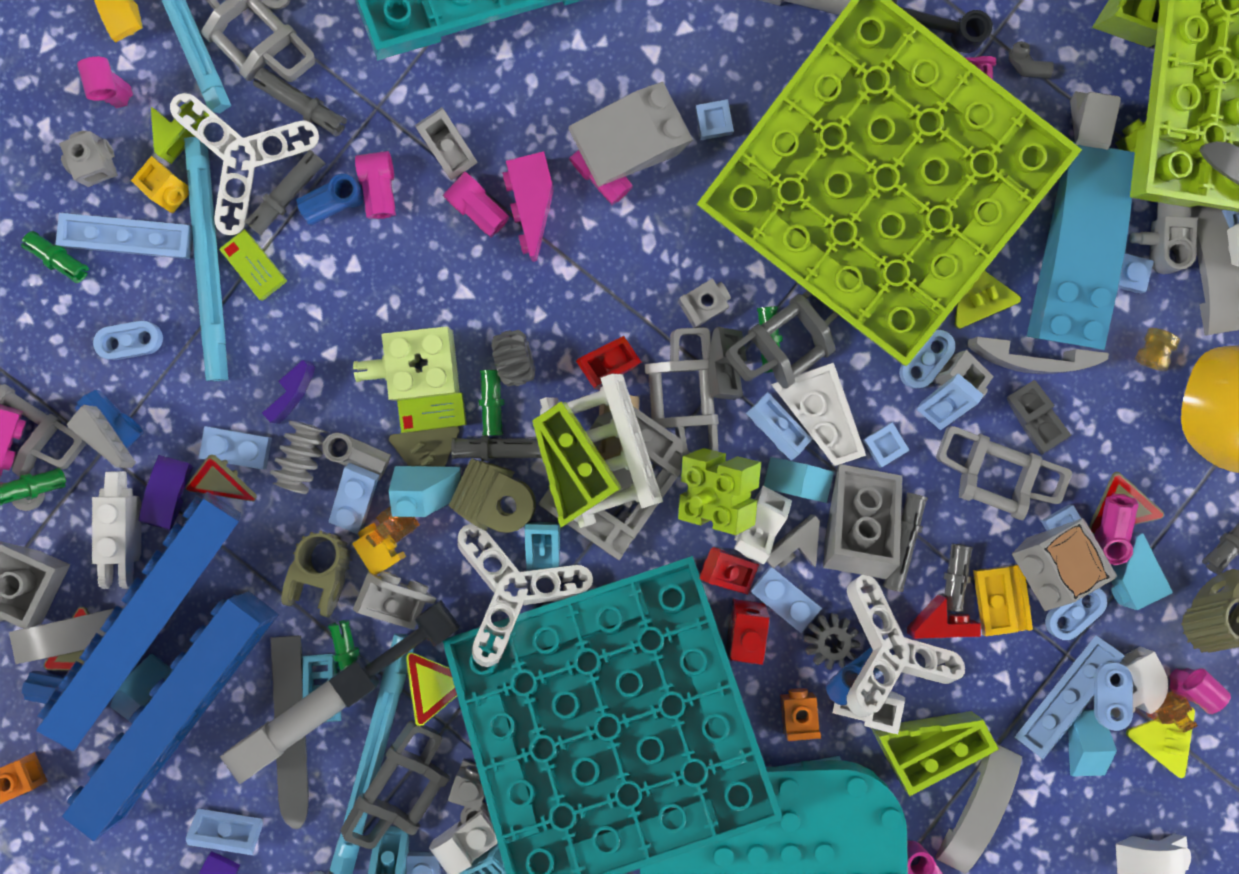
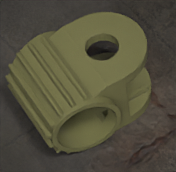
M471 458L448 506L461 517L484 531H487L489 527L498 532L510 533L521 529L531 520L536 509V499L532 489L525 482L513 477L515 471ZM504 496H510L515 500L516 510L514 513H506L502 510L501 500Z
M320 530L319 533L310 532L309 536H302L303 540L300 543H296L297 548L293 552L295 560L289 566L283 585L281 602L283 605L291 607L295 601H299L304 584L322 588L323 592L317 608L320 609L321 616L329 618L339 601L345 583V572L350 569L349 564L352 561L350 553L352 550L347 548L348 543L342 541L341 537ZM330 540L336 550L335 561L327 571L318 573L312 564L313 550L321 542Z
M1237 569L1224 571L1209 580L1193 599L1192 607L1186 609L1187 611L1183 615L1181 623L1184 629L1183 634L1188 638L1187 642H1191L1194 649H1200L1201 653H1211L1239 647V570ZM1237 602L1236 608L1229 615L1230 608Z

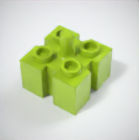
M706 448L683 456L681 482L687 483L688 490L680 494L679 520L700 526L712 521V529L735 536L755 525L758 500L752 499L750 496L751 491L759 488L760 461L739 456L725 461L726 453Z

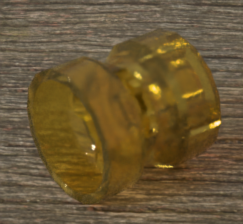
M1148 328L1144 337L1146 343L1143 348L1138 350L1135 360L1148 368L1167 371L1171 363V352L1177 350L1181 339L1168 331Z

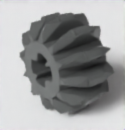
M508 330L494 336L491 345L492 355L501 382L509 387L513 385L520 386L534 380L536 370L526 335L520 330Z
M831 613L829 622H827L823 615H819L818 621L820 625L818 627L811 622L808 624V628L814 632L813 635L806 634L803 636L805 642L813 643L807 646L805 652L808 655L815 654L813 662L816 665H820L825 661V667L828 670H832L836 660L837 664L843 668L846 666L843 659L845 656L851 660L856 658L855 654L850 651V648L860 647V642L852 639L859 632L855 627L848 628L851 621L846 617L839 621L838 615ZM831 634L838 639L836 645L832 643V648L825 643L827 637L831 639Z

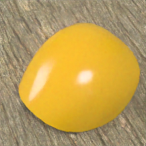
M1239 345L1213 348L1205 352L1198 359L1190 374L1181 409L1182 430L1190 445L1210 463L1235 473H1239Z

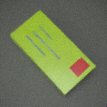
M245 229L219 249L261 301L265 300L287 282V279Z
M463 393L397 401L401 433L467 425Z

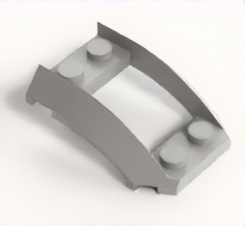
M633 407L649 459L662 468L656 477V481L663 498L681 473L683 440ZM611 411L599 415L590 430L610 423V420L613 419ZM603 440L594 442L593 444L596 448H598ZM549 488L538 505L558 518L554 498ZM639 502L624 523L607 511L602 510L593 513L596 520L595 524L580 528L578 522L573 520L567 525L607 554L620 561L658 504L641 508Z

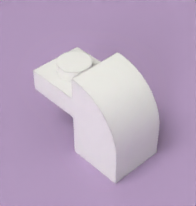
M763 486L755 498L758 500L755 525L736 535L734 540L737 542L734 549L749 559L765 564L771 554L775 536L788 518L792 500Z
M1140 646L1125 654V658L1120 664L1126 666L1132 675L1133 713L1136 710L1135 707L1152 714L1159 709L1166 698L1168 679L1156 653ZM1117 707L1113 708L1110 716L1119 718L1120 710Z
M868 691L862 694L864 697V705H866V697L868 696V694L872 693V691ZM890 691L881 709L867 717H858L853 714L848 704L838 705L834 703L833 713L865 721L864 726L898 735L905 697Z
M482 810L464 824L457 822L432 841L429 849L447 874H459L469 868L476 858L496 845L497 839L493 824Z
M1172 834L1160 841L1131 836L1116 843L1117 874H1185L1191 862V853L1187 848V836Z

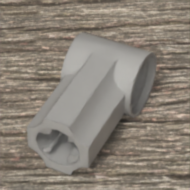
M333 433L327 436L322 446L324 455L330 461L338 462L345 466L348 463H352L379 474V481L385 473L391 458V454L342 433ZM338 439L345 440L348 445V450L342 457H337L332 449L334 442Z

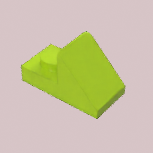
M190 101L180 107L181 112L179 115L182 118L185 115L192 117L197 122L192 125V128L197 131L200 122L209 117V114L204 111L202 117H200L192 109L194 102ZM151 107L154 152L172 164L185 149L184 138L195 136L176 119L171 122L162 113Z

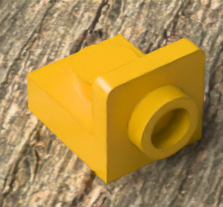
M153 156L147 160L131 179L149 199L170 213H174L189 196L188 185L177 178Z

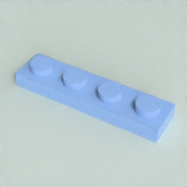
M59 213L56 245L190 259L192 227L190 225Z
M1096 635L1016 734L1015 738L1044 760L1094 697V674L1098 666L1105 662L1121 663L1125 655Z

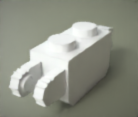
M125 471L105 472L104 488L100 489L99 497H92V564H97V580L99 587L102 589H109L112 585L113 564H118L119 587L129 589L134 578V562L139 561L141 556V523L138 521L141 500L139 496H133L132 488H127V472Z

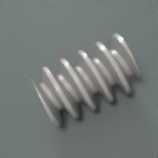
M289 421L288 424L296 432L284 434V437L291 442V445H280L279 449L287 454L286 458H275L274 461L282 466V469L271 470L270 474L278 479L273 484L293 492L307 494L309 488L302 482L313 481V476L306 470L317 469L318 464L311 457L322 456V451L315 445H323L325 438L320 433L328 432L303 422Z

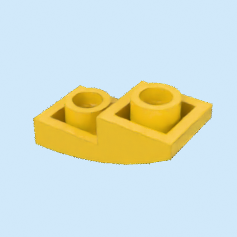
M94 0L106 30L115 43L143 28L138 4L133 0Z

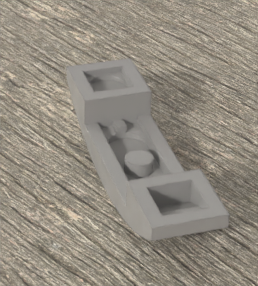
M1205 206L1192 207L1191 217L1197 218L1196 248L1206 302L1199 304L1204 334L1206 336L1239 330V267L1231 264L1227 230L1230 228L1221 209Z
M975 337L969 339L967 344L976 354L996 365L1031 374H1057L1085 369L1108 360L1109 353L1074 349L1065 351L1062 361L1009 354L1010 341Z
M114 608L41 624L26 630L19 629L9 632L15 663H25L84 650L96 633L103 636L105 632L100 630V628Z
M997 743L996 745L999 750L982 759L977 769L981 775L955 829L949 828L935 857L937 860L965 874L977 862L993 837L1010 801L1022 762L1021 755Z

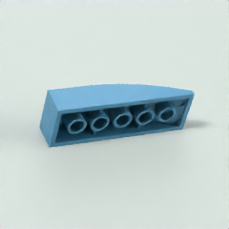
M1077 145L1082 151L1060 177L1027 337L1105 350L1126 249L1132 203L1130 190L1135 152Z

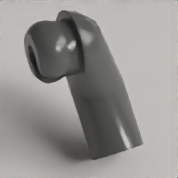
M1019 41L1013 45L1009 51V61L1021 76L1051 78L1054 70L1053 62L1034 61L1029 54L1030 46L1026 42Z

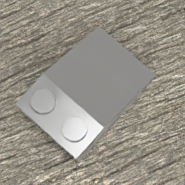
M664 82L637 90L570 125L568 128L598 187L674 158L693 140Z
M842 464L838 465L825 534L823 568L887 579L900 566L902 475Z

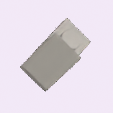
M1075 91L1070 100L1076 145L1109 149L1121 102L1119 96Z
M442 107L414 125L450 180H453L478 163Z
M810 514L774 544L771 554L766 561L773 569L777 565L780 568L786 566L795 558L796 555L793 552L798 549L806 560L816 567L820 520L815 515Z

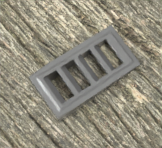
M81 406L66 424L70 430L115 467L132 468L136 464V461L112 426L96 406Z

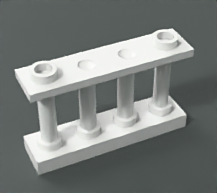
M623 374L604 376L601 378L603 386L600 388V391L567 402L574 414L602 404L610 407L613 416L610 423L585 432L593 443L612 436L620 438L623 448L621 455L604 461L612 472L623 468L630 470L633 480L630 488L615 492L574 519L575 522H578L580 528L596 523L593 513L634 500L637 503L640 502L641 508L663 502ZM545 397L540 399L542 405L540 415L558 404V398Z

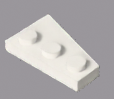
M834 363L800 374L795 378V383L787 389L781 387L778 382L771 384L834 466L866 456Z

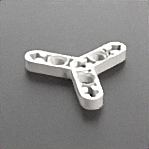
M178 94L170 103L172 116L224 160L214 221L217 229L226 235L238 234L245 227L246 223L244 221L247 219L255 167L306 152L315 148L318 144L319 134L317 128L311 122L305 120L242 138L191 94ZM181 101L186 104L193 101L192 109L200 117H202L204 111L209 114V117L200 122L197 131L192 128V125L197 123L192 117L185 115L182 118L179 115L181 108L178 104ZM218 123L223 128L224 136L219 142H210L205 137L204 129L208 124ZM299 127H304L306 131L314 133V136L309 138V145H304L302 141L293 142L292 145L295 147V150L288 151L287 141L281 134L283 131L289 130V137L298 135ZM269 136H275L282 142V150L277 155H269L263 149V141ZM239 146H244L245 152L250 154V160H244L241 169L243 171L249 170L247 178L238 173L228 174L229 166L236 169L237 159L231 157L232 151H238ZM237 178L244 183L245 192L241 197L233 198L227 193L226 184L230 179ZM223 199L232 203L243 202L242 210L235 207L234 217L240 219L239 225H233L232 230L226 229V223L221 222V216H227L230 207L222 206Z
M473 524L465 525L459 531L457 540L459 550L494 592L472 648L473 658L481 666L489 667L498 663L523 605L563 600L589 591L593 583L591 572L582 565L519 572L487 531ZM468 534L471 537L479 536L478 546L483 552L478 558L475 556L478 555L479 549L473 543L466 544ZM489 557H494L500 560L502 567L497 572H488L484 568L483 562ZM574 575H578L579 580H585L581 588H577L575 583H568L564 585V591H560L561 581L559 576H563L562 583L572 581ZM541 578H548L553 582L554 590L550 593H542L537 589L536 582ZM526 580H531L530 592L532 595H527L528 589L518 590L515 597H512L509 591H504L508 589L509 583H514L515 588H524L527 584ZM498 611L505 612L509 616V624L502 628L494 626L491 622L492 614ZM490 633L496 635L493 650L497 653H490L488 657L482 656V649L479 646L485 647L487 645Z
M861 575L849 583L847 586L848 598L873 649L847 695V704L853 714L858 717H867L878 712L901 672L943 684H949L963 677L965 665L957 653L904 638L878 582L873 577ZM861 589H865L867 593L863 594ZM873 604L874 607L869 609L868 606ZM873 614L878 615L882 619L883 629L878 628L874 624ZM887 634L888 638L883 639L882 636ZM893 649L895 651V654L892 655L890 653V650ZM916 652L924 657L925 668L917 663L915 659ZM874 667L883 673L884 684L879 683L873 675ZM868 691H872V693L868 694V696L866 697V705H864V697L862 694Z

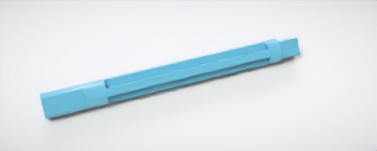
M162 0L207 107L214 113H222L231 107V103L186 0Z
M197 137L184 138L205 377L206 381H226L229 379L208 147Z
M394 633L391 647L408 635ZM414 648L384 669L380 691L344 822L359 795L366 792L380 770L398 701L408 672L406 656L409 653H413ZM364 812L353 832L362 835L368 813ZM340 834L330 871L334 874H353L360 846L345 841L342 834Z

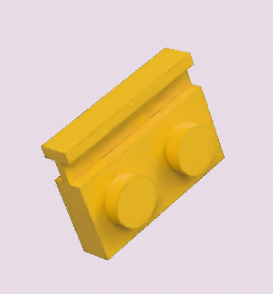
M1018 564L973 570L982 635L993 636L1033 630L1026 578Z

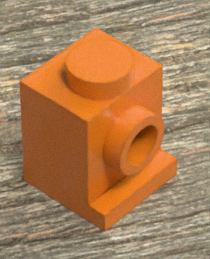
M795 688L788 690L789 694L780 695L783 734L787 741L821 739L817 697L813 692H808V689ZM805 710L807 711V717L805 719H796L797 712Z
M35 752L0 767V804L30 792L48 782Z

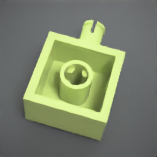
M448 326L382 334L384 352L382 359L354 361L353 369H357V371L367 370L354 372L356 382L385 378L387 381L388 398L392 401L460 393L453 330ZM420 357L428 361V365L422 367V372L415 368V363L419 362Z

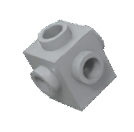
M79 131L69 136L70 139L59 143L63 152L61 156L62 164L66 171L72 175L73 180L90 187L118 176L112 158L115 156L114 151L106 139H102L91 131Z

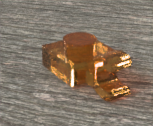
M390 506L376 517L380 525L365 538L374 548L389 536L398 543L416 530L420 523L415 517H392Z
M1174 692L1167 693L1163 704L1154 713L1149 714L1146 712L1149 718L1161 724L1175 723L1184 733L1198 727L1197 723L1192 721L1187 715V712L1192 711L1187 698Z

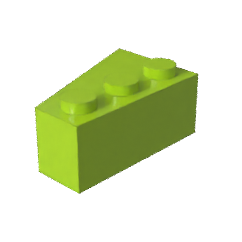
M1109 0L1092 28L1145 47H1151L1156 43L1160 0Z
M559 402L532 420L542 460L546 467L550 483L549 487L556 505L560 528L622 488L566 402Z
M972 711L901 722L898 735L871 728L897 780L909 796L999 750L984 720Z

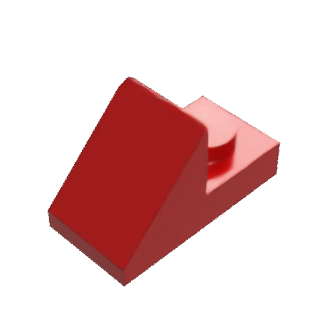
M622 336L578 358L576 362L593 388L600 390L603 386L602 377L610 374H625L636 368L641 363V360L625 336Z
M712 547L704 562L699 579L709 584L748 595L759 564Z
M938 594L907 626V634L915 639L981 637V623L969 619L968 614H950L949 620H947V599Z

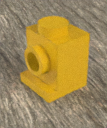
M375 523L358 532L360 538L352 543L368 571L372 574L378 575L406 557L404 552L396 553L394 548L397 547V544L390 532L387 530L383 532L382 528H377Z

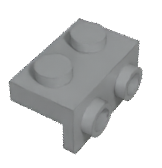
M382 571L379 576L368 572L353 610L365 616L414 630L417 624L414 619L421 614L425 602L434 604L436 597L427 592L428 586L410 580L407 585L400 583L401 578L394 574Z

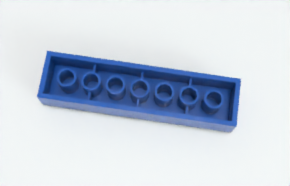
M208 491L203 498L198 495L195 496L182 515L187 518L185 523L181 525L176 522L162 544L166 546L164 552L155 551L142 570V573L146 575L145 578L141 580L137 577L121 599L125 603L124 607L116 605L100 628V630L105 632L103 636L98 633L94 635L79 657L84 662L81 664L76 661L58 686L63 691L55 689L37 715L38 718L42 719L36 729L37 732L74 752L238 524L241 512Z
M248 591L239 595L234 594L229 599L223 598L211 611V615L214 617L207 627L202 625L190 639L193 643L187 653H180L170 665V669L173 671L166 680L162 678L149 693L152 699L146 707L142 705L133 713L128 721L132 725L126 733L121 732L110 743L108 749L111 752L105 760L100 759L88 772L87 776L91 778L84 787H78L68 798L67 803L70 806L62 815V818L92 841L97 840L125 818L280 615Z

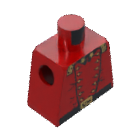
M733 598L725 649L729 661L763 665L770 620L765 603Z

